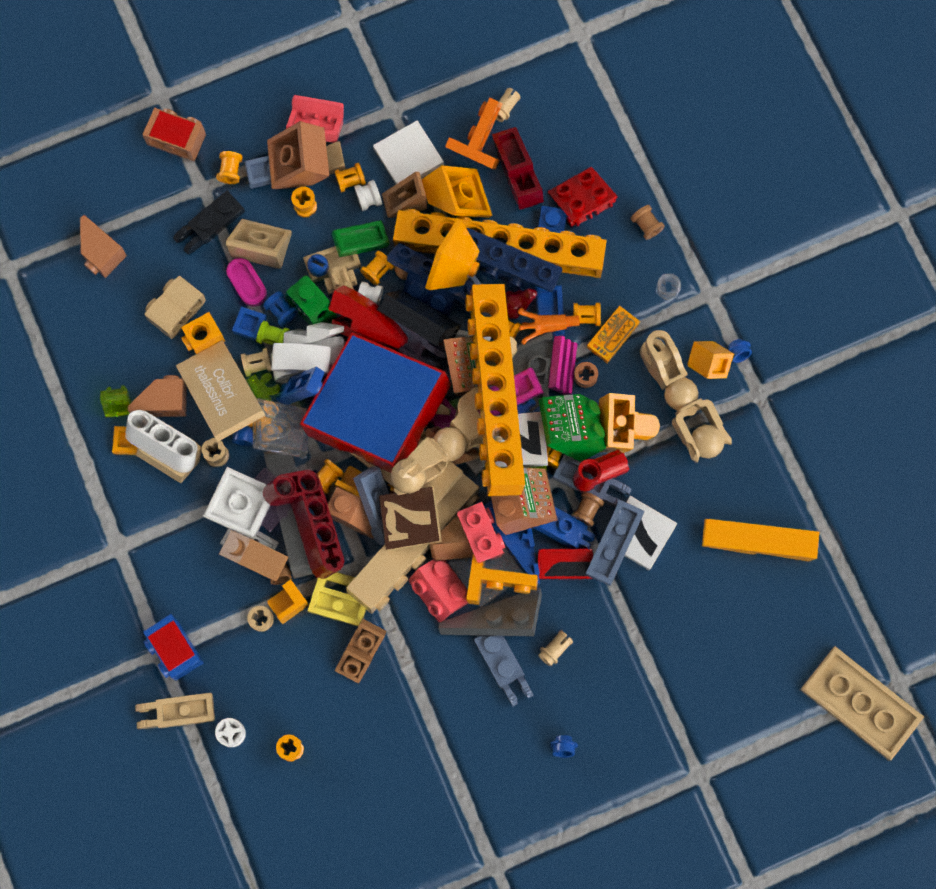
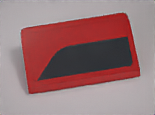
M538 549L539 579H593L586 575L593 559V549Z

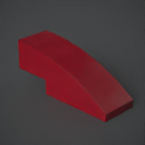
M513 127L492 134L497 154L519 210L543 203L542 187L534 172L533 163L517 128Z

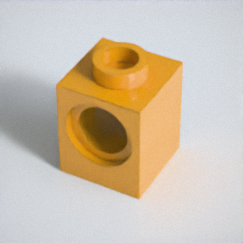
M210 312L181 327L185 333V336L181 337L188 351L194 349L196 354L222 340L225 342ZM198 332H207V336L204 339H195Z

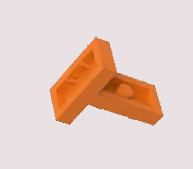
M489 97L488 102L484 101L480 107L478 116L481 118L477 126L473 125L468 134L467 140H470L469 144L466 145L449 137L445 147L496 170L500 160L482 152L503 103Z

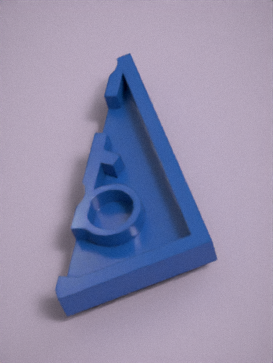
M491 500L484 505V508H489L494 518L492 526L495 533H500L505 549L524 574L538 576L539 585L540 572L534 553L535 544L532 528L505 535L497 526Z

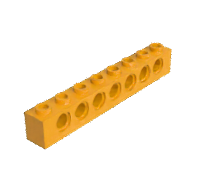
M416 209L398 210L393 236L394 248L398 243H401L416 252L436 254L439 246L445 239L442 233L450 230L455 221L459 219L466 228L493 239L503 238L507 241V245L562 267V273L601 278L607 240L601 239L597 235L576 236L575 233L570 231L555 233L549 232L548 229L543 227L528 229L515 223L508 224L507 226L500 225L493 220L472 221L471 218L466 216L451 218L438 212L423 214ZM419 227L429 229L426 234H418L416 232ZM526 241L530 242L533 246L530 249H523L519 245ZM549 245H554L559 250L556 253H549L545 248ZM574 249H581L585 254L581 257H576L571 252Z
M472 285L470 295H466L465 306L466 311H471V319H468V335H473V343L470 344V358L475 360L476 368L472 370L473 385H478V393H475V409L480 410L481 418L477 419L478 435L483 437V444H480L479 447L480 460L485 461L486 469L482 470V485L487 487L488 496L521 495L525 486L505 285ZM481 313H489L491 317H485ZM483 337H491L494 341H487ZM486 361H493L497 365L490 366L486 363ZM488 386H496L499 388V391H492ZM490 411H499L502 416H494ZM493 436H501L505 441L497 442L493 439ZM502 461L508 467L500 468L495 462Z

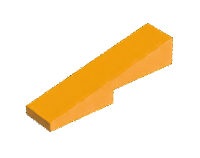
M714 519L704 520L703 547L752 555L759 553L808 562L817 559L818 531Z

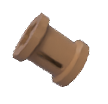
M650 205L640 208L631 217L632 222H636L644 232L643 237L646 240L659 234L665 227L653 215Z
M583 492L581 495L583 499L576 512H572L571 516L592 527L594 516L599 507H603L605 502L591 493Z

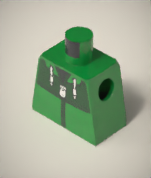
M307 275L286 291V300L292 307L298 310L299 315L308 325L320 322L331 324L332 319L338 318L335 312L329 310L330 300ZM322 311H325L323 316L317 318Z

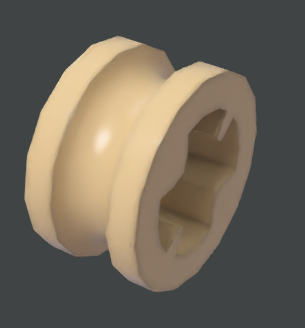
M256 606L249 611L247 621L254 630L264 632L272 626L274 617L267 607ZM258 612H263L264 616L267 617L266 623L262 622L261 626H257L258 622L254 620L255 614L259 616Z

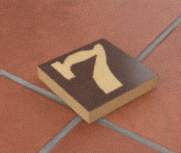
M434 487L420 488L419 491L412 494L397 495L392 493L379 496L387 551L442 542Z

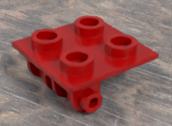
M593 167L547 191L568 216L566 221L570 227L574 225L578 227L579 224L587 220L586 216L592 219V212L597 216L600 214L599 212L613 207V203L618 198Z

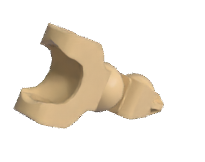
M663 330L653 331L641 346L640 355L649 373L658 382L661 389H665L664 396L667 404L677 410L675 413L676 417L672 420V425L683 444L686 445L694 462L698 463L699 457L709 459L716 457L723 450L724 444L732 445V439L722 426L723 422L712 401L698 399L697 386L691 380L685 378L688 374L670 335ZM702 410L711 425L699 426L691 435L683 418L693 416L696 411Z
M478 387L473 388L459 399L455 419L451 421L450 427L438 430L433 438H425L408 458L398 461L392 468L391 480L395 486L394 492L397 495L412 494L419 491L424 484L439 477L444 472L448 462L458 460L465 451L467 452L473 447H480V444H483V437L478 435L477 419L481 418L478 410L475 409V393H478ZM493 436V439L497 442L503 440L501 436Z

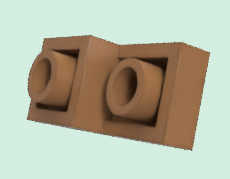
M362 618L335 671L359 684L387 631Z

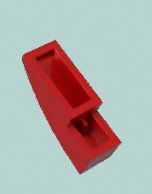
M345 285L334 290L329 310L353 319L350 330L398 349L408 341V337L393 319L378 311V305Z

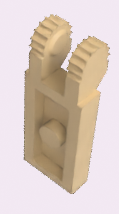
M212 693L158 699L156 702L135 705L136 712L140 713L157 710L156 720H141L137 722V729L168 728L215 721Z

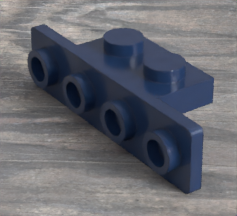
M466 228L480 251L476 261L480 262V271H482L484 276L492 280L499 278L506 281L509 287L516 290H521V288L524 290L528 289L532 284L549 292L554 291L562 273V267Z
M398 243L387 256L389 263L408 273L403 291L447 316L453 311L456 300L465 304L466 295H470L472 285H476L467 280L463 286L428 290L425 286L433 264L431 259L401 243Z

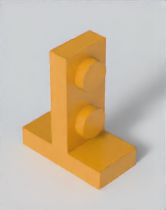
M473 554L466 599L468 604H480L482 583L487 584L486 588L493 590H503V586L514 587V592L530 594V590L537 591V575L486 569V561L477 563Z

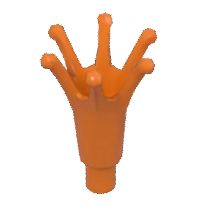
M523 308L518 310V314L535 320L529 323L523 322L519 326V330H536L522 339L521 343L523 345L538 335L566 330L567 327L580 326L579 315H540L525 311Z

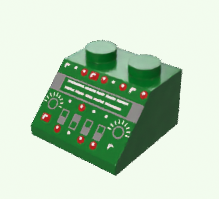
M581 394L542 397L538 400L546 445L579 462L606 449L605 431L601 424L600 407L597 402Z

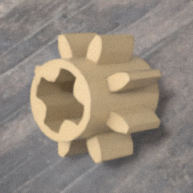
M337 266L327 272L329 278L324 279L328 294L334 293V290L343 285L353 290V286L358 285L353 269L347 271L346 266Z

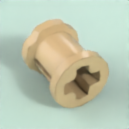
M264 348L259 353L241 354L246 377H250L251 373L263 370L271 371V362L267 348Z
M211 438L202 445L201 452L209 465L212 467H222L227 463L229 451L221 440L217 442L216 438ZM219 449L220 452H221L220 455L215 454V455L212 457V455L210 454V452H211V451L216 452V450Z

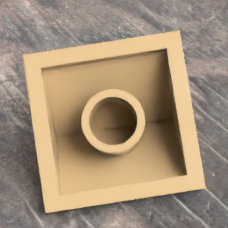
M241 219L227 238L226 246L230 256L233 258H244L249 262L281 269L292 231Z

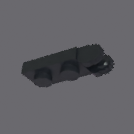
M226 190L190 220L188 225L183 226L174 235L173 239L180 243L195 232L197 237L188 242L184 248V251L189 255L204 243H209L245 212V209Z

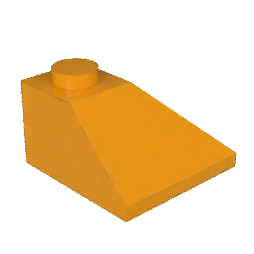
M441 165L422 179L428 204L456 216L485 218L492 216L477 169Z
M457 219L436 252L425 286L428 290L463 286L469 276L474 278L480 263L476 262L480 251L461 220Z

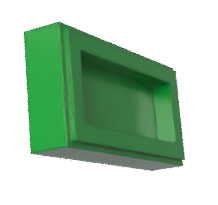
M382 220L333 230L331 234L339 258L387 248L390 244Z

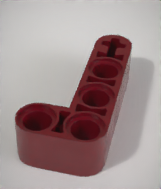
M302 470L281 474L270 481L263 489V497L272 506L291 503L312 573L317 578L326 579L341 570L344 565V556L318 475L311 470ZM301 482L305 484L306 489L302 487ZM276 486L281 489L282 494L278 492ZM309 508L313 510L314 515L310 513ZM316 533L321 536L322 541L318 539Z

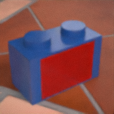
M172 614L143 631L147 638L143 642L151 655L156 653L161 662L157 665L165 678L170 676L173 680L177 681L204 664L177 618Z

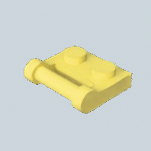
M336 572L326 579L318 578L308 612L358 627L362 618L364 619L366 608L360 605L351 595L325 587L327 581L348 586L355 577Z

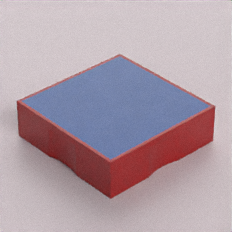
M351 332L326 376L322 388L314 397L301 420L300 426L307 436L340 451L353 453L364 459L367 463L391 473L392 468L398 461L408 458L417 448L424 428L434 417L451 383L445 371Z

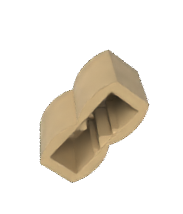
M178 276L175 280L171 279L165 284L163 288L164 293L158 299L154 298L148 303L145 309L146 313L144 314L151 324L170 339L174 338L182 330L181 327L186 325L188 320L198 312L206 301L204 294L181 276Z

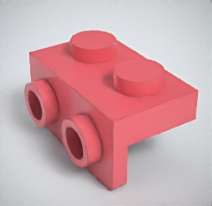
M294 95L292 111L286 129L302 121L324 127L326 142H337L343 126L344 104Z
M480 502L458 511L457 516L477 563L488 559L492 561L501 557L504 553L502 549L505 548V544L500 533L496 534L493 529L492 523H494V518L490 509L484 508L483 503Z
M431 560L418 568L408 580L413 591L420 596L428 607L430 614L439 623L445 621L450 614L468 604L466 600L468 590L446 560Z

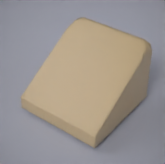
M340 141L326 146L329 175L335 174L334 170L337 169L339 171L346 170Z

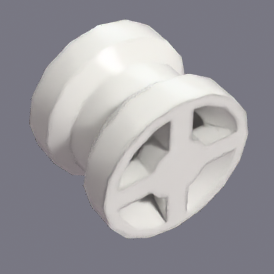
M374 180L369 181L365 186H354L362 211L367 210L371 205H382Z
M362 282L358 292L380 306L383 286L377 285L372 287L367 282Z
M226 718L217 724L215 736L221 744L227 747H236L244 741L246 730L244 725L238 720Z

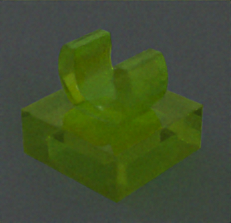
M270 373L264 374L260 380L255 374L246 380L263 408L272 403L270 395H275L280 390L278 384L271 388L266 386V383L272 379Z
M121 385V389L112 390L111 387H107L105 391H100V401L105 417L130 414L128 412V405L131 404V400L125 385Z

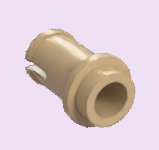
M507 88L499 102L503 103L496 118L499 122L508 120L510 111L520 99V95L516 91L511 95L513 91L511 88Z
M560 630L545 648L542 647L540 649L541 653L538 656L548 666H551L553 663L557 664L559 656L573 643L570 637L568 639L565 638L567 634Z

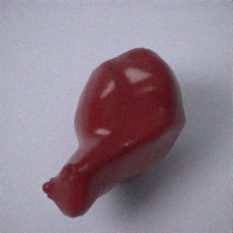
M530 288L523 291H507L505 295L508 318H519L521 315L518 314V310L523 308L526 311L532 300L537 296V292Z

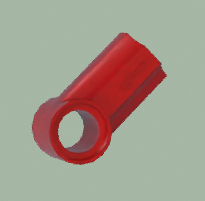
M619 449L593 460L586 459L580 463L574 473L573 484L580 491H590L595 485L627 473L629 471L628 460ZM582 472L590 473L593 479L585 478Z

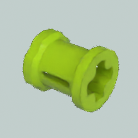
M263 321L257 333L256 342L260 344L264 342L270 345L284 343V333L290 331V329L286 327L280 329L269 325L267 321Z

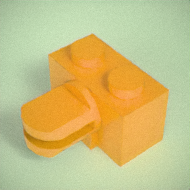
M608 393L599 398L600 419L605 431L604 439L606 449L601 452L611 453L619 449L622 453L634 449V439L649 440L658 434L660 424L656 416L635 412V395Z

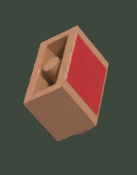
M154 108L143 132L147 145L194 162L206 136L204 127L199 120L193 117H187V119L180 117L174 111L166 108L163 110Z

